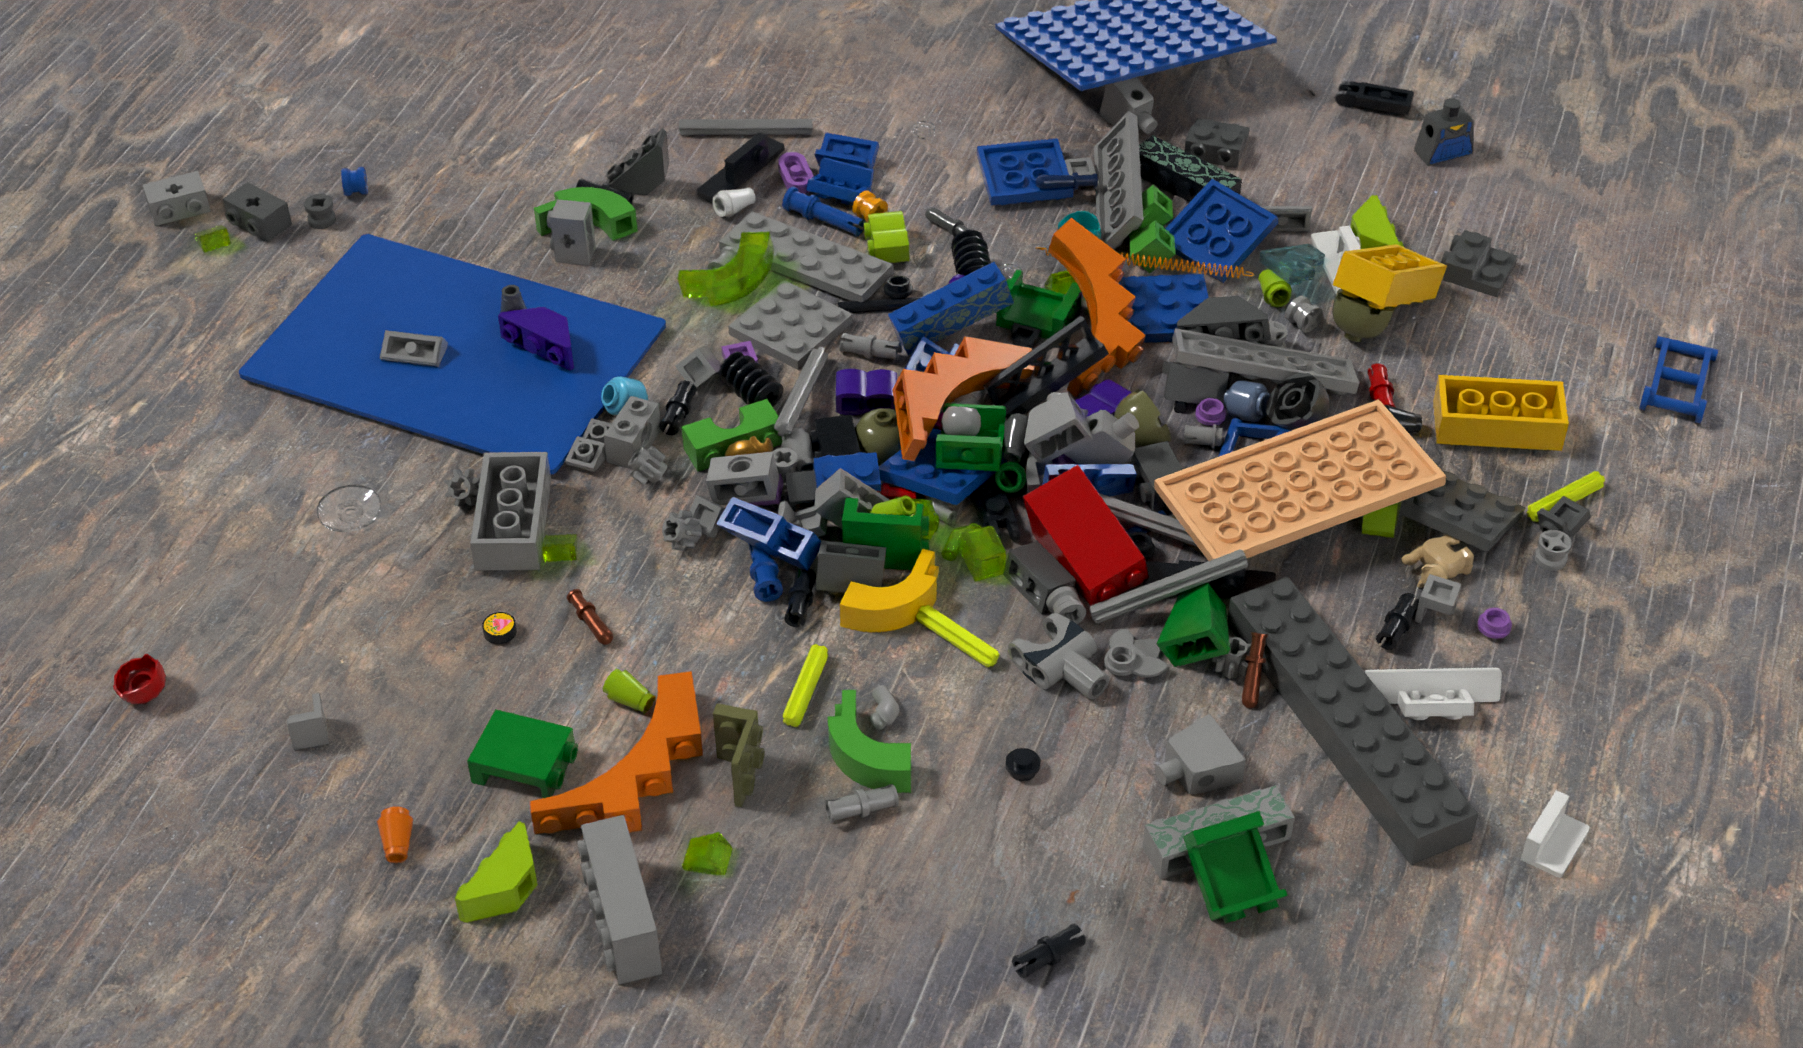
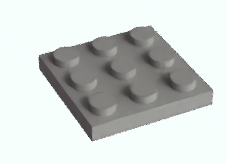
M783 280L732 322L728 328L730 336L742 342L751 341L754 348L799 370L806 363L813 348L825 347L853 323V314Z

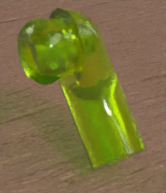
M972 523L969 526L953 529L941 552L942 557L947 561H954L960 549L977 544L983 536L981 526Z

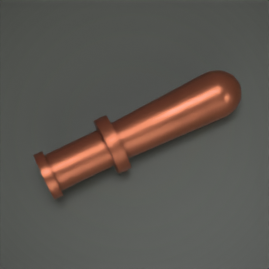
M580 589L570 591L566 599L576 608L577 617L586 622L600 644H610L613 641V633L596 614V608L593 603L585 600Z
M1251 632L1250 655H1246L1245 659L1249 660L1241 699L1242 704L1246 708H1254L1259 701L1262 663H1266V658H1263L1268 634Z

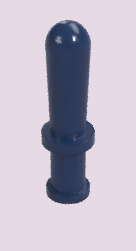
M1077 172L1072 175H1041L1037 177L1035 184L1040 189L1063 187L1078 189L1079 186L1097 187L1098 176L1097 173H1093V175H1078Z

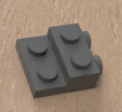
M1197 118L1195 124L1191 125L1186 138L1185 151L1208 163L1238 168L1249 137L1250 127Z
M1464 230L1461 236H1454L1450 246V251L1452 252L1445 251L1441 263L1447 265L1442 280L1498 297L1516 265L1518 256L1504 250L1491 248L1492 238Z

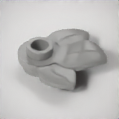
M1127 628L1115 632L1109 639L1110 650L1105 655L1104 665L1114 675L1126 676L1135 674L1140 677H1154L1165 672L1168 665L1158 659L1161 650L1156 644L1158 639L1134 640L1133 635Z

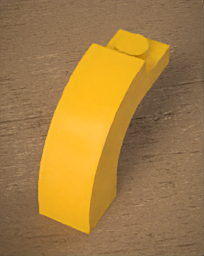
M922 549L910 575L896 585L873 587L851 581L840 602V627L861 632H887L916 622V615L920 607L926 605L933 607L937 600L939 566L935 565V551Z

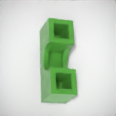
M1152 185L1142 192L1143 222L1137 230H1133L1129 234L1130 258L1134 254L1135 264L1136 257L1139 254V262L1141 263L1142 256L1145 255L1146 265L1147 258L1150 255L1151 265L1155 256L1157 266L1159 257H1161L1162 265L1165 257L1168 261L1176 255L1175 237L1163 227L1173 219L1172 200L1156 186ZM1149 260L1146 267H1144V262L1142 261L1141 267L1147 272L1151 273L1155 270L1154 262L1152 268H1149Z
M768 399L740 407V425L735 428H720L714 424L711 417L682 426L683 447L697 472L709 469L711 458L725 457L729 445L737 441L749 440L752 436H755L761 443H764L766 438H770L773 447L782 444V436H779V431L774 429L779 416Z

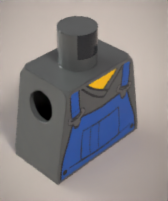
M1446 99L1443 109L1430 112L1424 118L1414 151L1427 166L1471 155L1474 152V121L1461 107V102L1457 99Z

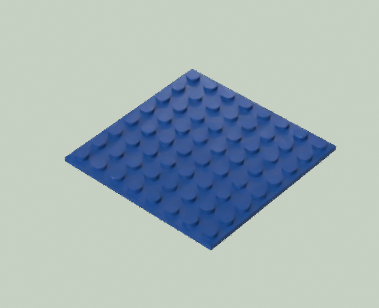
M1080 0L1071 6H1054L1050 11H1033L1028 13V16L1021 18L1008 17L1004 19V22L995 24L998 31L1080 91L1277 43V37L1243 18L1240 14L1233 12L1228 7L1218 3L1217 0Z

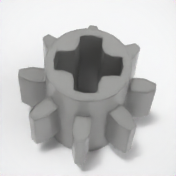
M652 445L648 450L640 447L628 462V466L633 469L630 475L642 485H645L647 480L655 484L667 469V464L662 462L666 456Z
M454 469V477L451 480H444V483L448 485V492L445 494V497L455 498V506H462L465 500L469 506L476 505L475 498L478 495L480 478L473 476L474 469H466L464 474L460 469ZM462 482H464V486L468 487V491L466 493L465 489L461 488Z
M680 510L679 514L670 512L669 518L664 521L662 526L663 540L665 542H672L671 547L674 550L684 551L685 547L694 548V543L698 542L702 535L700 519L692 518L691 511Z
M1231 637L1229 638V653L1212 658V661L1216 662L1215 671L1221 672L1222 675L1229 679L1241 676L1246 677L1249 660L1245 659L1246 655H1250L1251 644H1247L1241 638Z

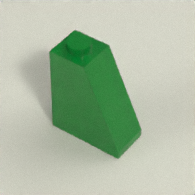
M1208 582L1179 593L1156 643L1174 667L1225 655L1230 651L1226 605Z

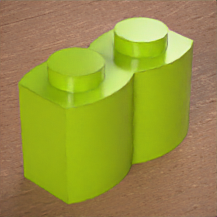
M894 211L868 214V222L863 223L868 255L889 263L910 261L909 240L903 212Z

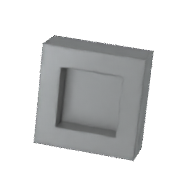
M1091 157L1065 160L1069 175L1075 172L1078 175H1093V173H1096Z
M696 495L690 508L692 518L700 519L702 534L715 538L720 528L716 523L725 507L703 496Z

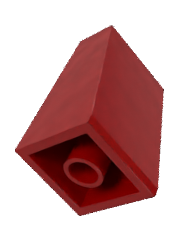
M1078 465L1023 496L1033 536L1076 579L1075 588L1090 606L1116 597L1128 589L1140 585L1143 580L1149 578L1145 557Z

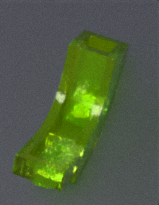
M741 232L740 245L736 256L722 267L711 270H679L678 283L683 297H708L710 306H718L737 301L753 292L767 277L772 266L774 247L770 232Z

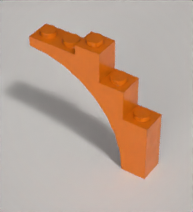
M1070 218L1053 234L1048 252L1067 269L1077 282L1087 303L1091 318V332L1097 340L1105 345L1109 353L1069 382L1067 391L1077 397L1084 389L1089 391L1095 385L1099 378L1098 375L1102 371L1105 373L1109 372L1114 364L1122 369L1128 362H1136L1144 351L1142 344L1146 335L1128 322L1134 313L1132 306L1136 296L1119 284L1124 275L1122 269L1126 258L1073 218Z
M692 671L658 676V697L652 719L641 739L610 770L583 786L556 796L530 801L534 834L581 828L583 824L620 815L625 816L629 833L642 831L638 797L673 793L669 760L703 756Z

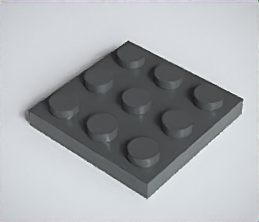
M1443 471L1446 475L1444 486L1406 499L1401 503L1399 514L1486 552L1522 518L1525 507L1516 504V501L1512 498L1495 495L1488 492L1482 485L1467 483L1448 471Z

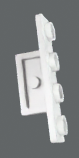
M1350 225L1341 226L1338 231L1311 234V241L1335 294L1341 289L1334 286L1333 282L1344 251L1361 249L1360 239L1358 236L1355 237Z
M1499 668L1383 669L1364 671L1390 704L1398 703L1404 716L1414 720H1425L1429 716H1443L1446 719L1452 720L1461 719L1463 716H1474V702H1498L1500 700L1502 672Z

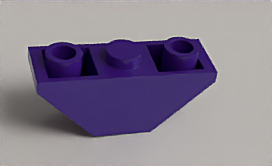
M546 307L506 311L498 315L501 338L569 371L574 368L567 317Z

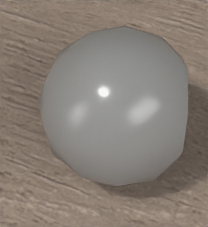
M951 406L943 413L941 420L942 429L945 435L976 436L980 431L981 416L977 409Z

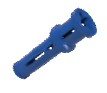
M791 186L786 191L782 201V208L784 210L799 212L807 220L817 218L848 231L855 236H859L863 232V230L853 226V224L863 227V223H865L863 218H858L821 203L818 196H808L800 193L799 189Z
M748 543L753 562L749 571L751 578L755 581L753 589L755 597L762 602L774 601L783 593L782 583L777 579L779 573L778 564L771 558L770 554Z

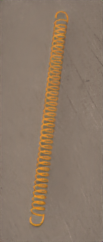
M1036 247V249H1039V250H1044V249H1045V250H1046V256L1049 255V252H1048V254H1047V249H1046V248ZM1126 253V256H1125V258H1127V264H1128V266L1130 265L1131 260H1132V258H1133V266L1136 265V262H1137V259H1138V266H1139V267L1141 266L1142 261L1144 262V267H1146V266H1147V263H1148V260H1149V268H1152V265H1153V262H1154L1155 269H1157L1158 264H1159V261H1160V269H1161V270L1163 269L1164 263H1165L1166 270H1168L1169 265H1170V262H1171V270H1172V271L1174 270V267H1175V264H1176L1177 272L1179 271L1180 266H1181V263H1182V272L1185 271V268H1186V265H1187V271H1188V273L1190 272L1191 267H1192V264H1193V273L1196 272V269H1197V266H1198V272H1199V274H1201L1202 268H1203V265H1204V274L1206 275L1207 270H1208V267H1209V274H1210V276H1211L1212 273H1213L1214 266H1215V276L1218 275L1219 268H1220V275H1221V277H1222L1223 274H1224L1225 267H1226V277L1229 276L1230 269H1231V277L1233 278L1234 275H1235V272H1236V268H1237V278H1238V279H1239V277H1240L1241 271H1242L1243 276H1254V275H1255L1254 273L1248 272V271H1246V273H1251V274H1253V275H1245V274H1244L1243 266L1241 267L1240 272H1239V276H1238V266L1235 267V270H1234V273H1233V267H1232V265H1231L1230 268H1229L1228 274H1227V265L1224 266V269H1223V272H1222V266H1221V264H1219V267H1218V270H1217V273H1216V264L1214 263L1213 268H1212V271H1211L1210 262L1208 263L1207 269H1206V272H1205V262L1202 263L1201 270H1200V263H1199V261H1198L1197 264H1196L1195 271H1194V261L1191 262L1190 269H1189V262H1188V260H1187L1186 263H1185L1184 270H1183V260L1180 261L1179 268H1178V260L1175 259L1174 266H1173V269H1172V258H1170L1169 263H1168V267H1167V258L1165 257V258H1164V261H1163V265H1162V267H1161V257H1159L1158 262H1157V266H1156V257H1155V256L1153 257V260H1152V264H1151V265H1150V255H1149L1148 258H1147L1146 265H1145V255L1142 256L1141 263H1140V262H1139V254H1138L1137 257H1136L1135 264H1134V254L1131 255L1130 262H1129V258H1128V253Z

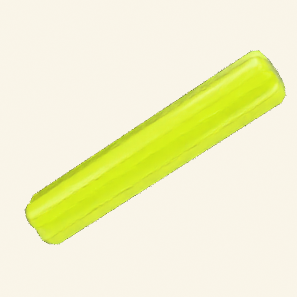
M1593 471L1528 505L1526 514L1533 522H1539L1537 512L1541 508L1550 511L1562 496L1576 502L1603 488L1605 478L1598 471Z
M930 605L920 607L916 615L918 622L985 667H993L997 663L1000 654L996 649Z
M818 644L811 646L783 712V723L785 725L798 727L801 724L827 661V647L819 646Z

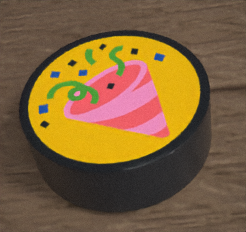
M506 612L492 613L482 623L485 639L493 644L507 643L517 633L514 617Z

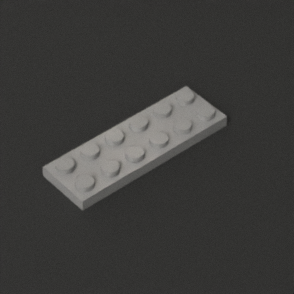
M1130 111L1094 146L1095 172L1098 176L1096 213L1101 228V240L1112 249L1119 248L1124 239L1133 230L1135 231L1141 226L1144 218L1138 119Z
M752 211L719 241L720 251L725 246L735 247L742 253L743 259L851 301L863 302L867 300L894 273L892 263Z
M1175 328L1172 341L1176 362L1184 367H1206L1220 374L1234 372L1248 379H1256L1257 377L1268 378L1277 384H1287L1284 379L1291 375L1310 373L1323 384L1325 389H1329L1334 394L1346 395L1347 393H1357L1359 381L1352 360Z

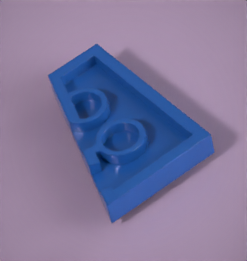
M1133 464L1045 465L1042 485L1078 465L1097 492L1109 497L1133 492L1137 475Z

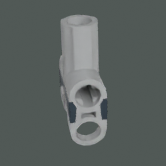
M1052 613L1043 620L1044 630L1052 641L1037 644L1017 638L1008 644V652L1015 666L1041 689L1046 690L1063 678L1088 699L1094 700L1104 692L1109 684V676L1088 660L1097 653V645L1092 636L1075 622L1061 614Z

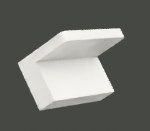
M1556 790L1527 836L1521 860L1557 878H1562L1588 835L1590 827L1564 814L1569 796Z

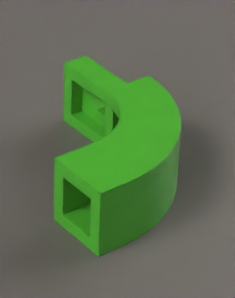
M577 187L554 192V201L534 208L536 229L541 236L552 232L551 228L547 226V216L550 210L553 211L557 199L591 203L593 225L601 228L612 241L638 232L636 209L622 196L605 189Z
M842 690V704H835V716H828L829 749L836 765L847 777L867 788L877 789L893 784L897 793H911V743H883L872 740L864 735L856 724V690Z

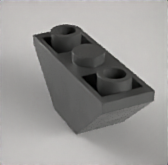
M662 128L655 135L650 134L637 150H630L619 165H612L606 173V183L611 184L612 188L638 195H648L664 182L669 167L667 132Z
M1240 296L1207 298L1177 321V328L1249 342L1271 340L1268 314Z

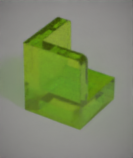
M987 526L962 533V557L974 581L1003 575L1006 565V551L994 527Z

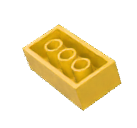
M1397 244L1344 251L1333 285L1341 288L1342 294L1352 298L1361 297L1368 300L1367 305L1383 310L1389 306L1410 305L1411 302L1422 303L1424 300L1436 298L1447 265Z
M1438 375L1433 399L1437 444L1562 451L1569 425L1562 381Z

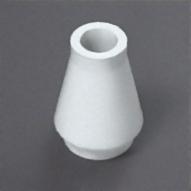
M749 187L719 191L713 197V208L718 216L730 218L743 208L755 202V193Z

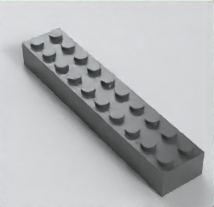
M1285 577L1231 597L1227 619L1228 627L1236 637L1243 639L1247 644H1251V632L1268 634L1263 658H1266V663H1262L1263 673L1407 861L1413 865L1471 841L1478 816L1476 810L1292 581Z

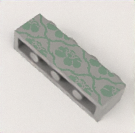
M1275 785L1265 789H1256L1249 794L1232 799H1222L1216 804L1199 809H1189L1183 814L1173 817L1156 819L1145 825L1143 849L1161 880L1193 870L1183 836L1194 830L1260 811L1264 825L1259 827L1258 830L1264 847H1268L1291 839L1295 817Z

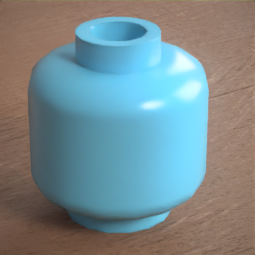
M619 376L614 377L605 384L602 389L601 400L607 412L617 416L630 396L648 400V395L644 384L639 380Z

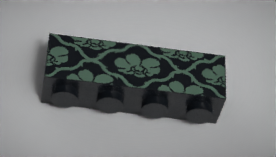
M1152 135L1139 145L1141 178L1188 202H1191L1211 179L1216 180L1238 194L1241 193V178Z

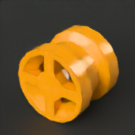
M867 190L856 197L852 211L854 215L864 218L868 222V214L885 213L888 211V204L883 199L876 198L875 194Z

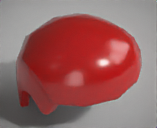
M144 654L142 658L131 659L122 664L114 675L113 689L121 699L130 704H146L157 698L164 689L166 682L164 668L158 659H154L149 654Z

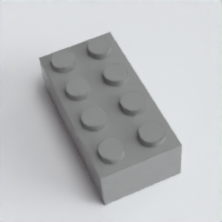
M547 452L484 453L470 541L475 571L540 570L551 485Z
M620 815L581 825L583 840L577 841L581 860L580 866L584 884L588 886L592 913H595L600 943H603V954L607 971H615L618 985L661 975L662 966L657 929L625 816Z

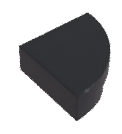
M1013 323V344L1032 348V350L1036 348L1041 339V330Z

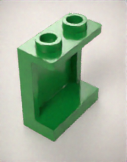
M1017 269L1013 277L1006 280L1014 304L996 312V326L1012 330L1013 323H1018L1040 329L1041 338L1049 339L1077 318L1082 309L1083 294L1078 284L1072 282L1066 294L1023 283V271Z
M945 403L943 413L951 406L977 409L981 416V427L976 436L945 435L942 429L941 434H937L936 468L1000 471L1006 407Z
M846 498L842 518L843 543L885 547L884 569L912 570L922 549L929 550V539H924V536L929 534L930 517L924 516V504H917L914 516L859 512V498Z
M495 709L467 760L471 783L485 786L488 778L492 775L537 786L541 789L542 798L551 797L555 790H559L562 787L565 770L569 763H574L577 757L578 744L575 743L573 728Z
M1260 811L1197 829L1183 836L1211 921L1223 917L1225 924L1245 918L1244 911L1254 907L1257 908L1258 914L1278 908L1277 900L1288 896L1286 889L1279 890L1258 830L1259 827L1264 825Z

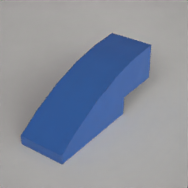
M735 497L731 498L716 523L720 528L754 547L806 571L809 570L820 550L821 540L814 532L787 522L781 515Z

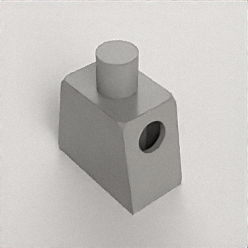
M1137 77L1106 85L1099 114L1102 118L1114 126L1130 111L1137 116L1138 130L1142 129L1146 134H1150L1158 125V122L1151 116L1154 98Z
M1053 392L1049 394L1046 402L1029 412L1024 445L1040 465L1093 439L1084 412L1068 392Z
M1100 410L1086 417L1093 439L1070 450L1065 455L1078 464H1125L1135 451L1134 431L1139 428L1136 417L1131 413H1126L1117 419L1106 410Z
M1211 714L1168 739L1165 762L1155 766V773L1162 785L1179 780L1188 794L1196 795L1243 782L1246 759Z

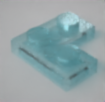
M1311 244L1262 250L1260 251L1259 262L1287 283L1299 285L1302 281L1314 280L1315 268L1313 266L1324 265L1325 254Z

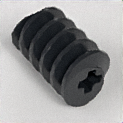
M966 230L955 235L951 243V250L956 275L966 276L991 263L988 246L981 232Z
M735 352L729 355L720 367L719 376L722 382L748 405L768 399L772 407H774L783 395L782 384L769 375L768 371L755 362L751 356H744L741 352Z

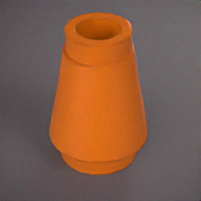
M389 807L381 812V817L377 820L386 861L400 863L407 859L413 818L406 808Z

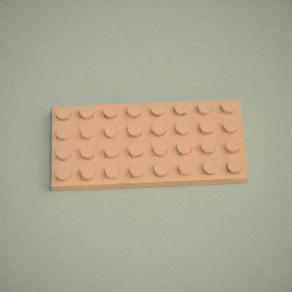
M1378 399L1155 479L1154 489L1206 559L1211 561L1237 550H1243L1246 558L1258 555L1444 486L1446 475Z

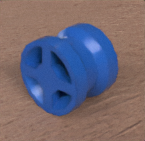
M358 167L357 170L351 171L348 168L341 169L344 196H351L357 192L362 195L368 194L365 167Z

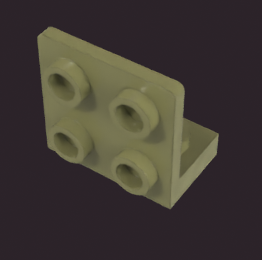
M717 703L713 712L717 758L731 762L734 804L737 807H742L746 795L751 796L753 793L756 768L761 769L764 762L765 749L760 748L763 726L758 725L757 710Z

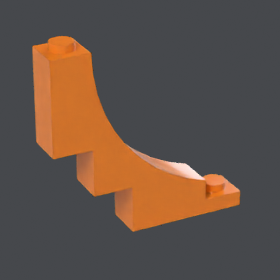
M964 336L954 356L934 352L924 372L903 369L892 389L902 459L915 461L920 450L925 448L927 438L936 424L939 413L943 410L945 403H951L962 395L984 390L982 385L1032 351V348ZM1028 365L1022 370L1020 379L1030 377L1035 366ZM1003 383L997 388H1009L1010 383Z

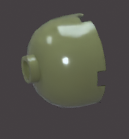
M1339 289L1334 299L1332 314L1336 325L1345 332L1344 336L1347 339L1361 342L1362 338L1368 339L1379 336L1389 325L1395 308L1385 307L1383 310L1373 308L1367 305L1368 300L1361 297H1348L1342 294V289Z
M1136 389L1119 402L1115 409L1114 417L1119 419L1126 413H1131L1138 420L1139 428L1134 431L1135 448L1171 441V434L1167 424L1160 426L1159 416L1161 413L1143 390Z
M879 408L869 411L862 416L855 427L860 452H877L878 466H880L901 450L896 411L889 408Z

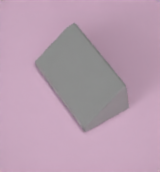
M1260 206L1278 217L1279 224L1272 231L1310 230L1312 206Z
M385 330L380 360L439 367L448 342L443 337Z

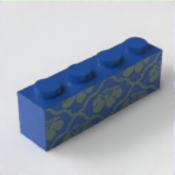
M992 262L888 314L898 340L902 343V347L909 356L913 353L923 336L935 343L1014 304L1006 279L995 262Z

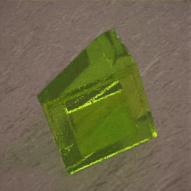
M222 225L194 234L203 253L231 244L228 230Z
M1065 270L1050 274L1044 288L1066 294L1072 282H1077Z
M577 534L545 535L542 543L544 562L577 560Z
M720 832L692 838L689 841L682 868L685 871L725 875L733 850L732 846Z

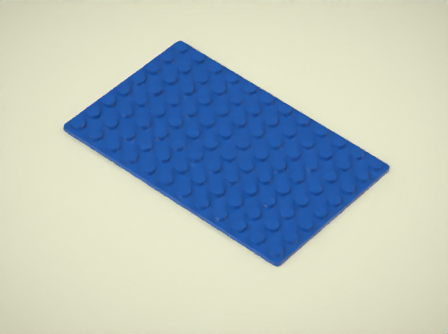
M364 234L239 369V375L241 379L482 454L492 452H547L550 473L552 475L557 473L564 464L576 437L583 436L591 418L597 419L605 409L601 400V393L605 384L614 377L622 376L628 378L666 328V321L663 318L374 235ZM507 285L518 286L527 309L546 307L567 317L574 368L571 371L501 338L498 315L500 314L503 287ZM385 330L443 337L448 342L439 367L380 360Z

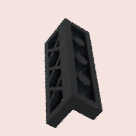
M1080 316L982 386L993 405L1006 407L1007 421L1012 414L1024 415L1044 401L1049 394L1058 391L1109 353L1105 345L1093 336L1086 320ZM1081 328L1085 338L1076 344H1069L1072 334ZM1059 348L1057 357L1051 362L1045 361L1049 350ZM1028 365L1035 366L1030 377L1020 379L1022 370ZM1003 383H1010L1008 392L998 399L994 389Z

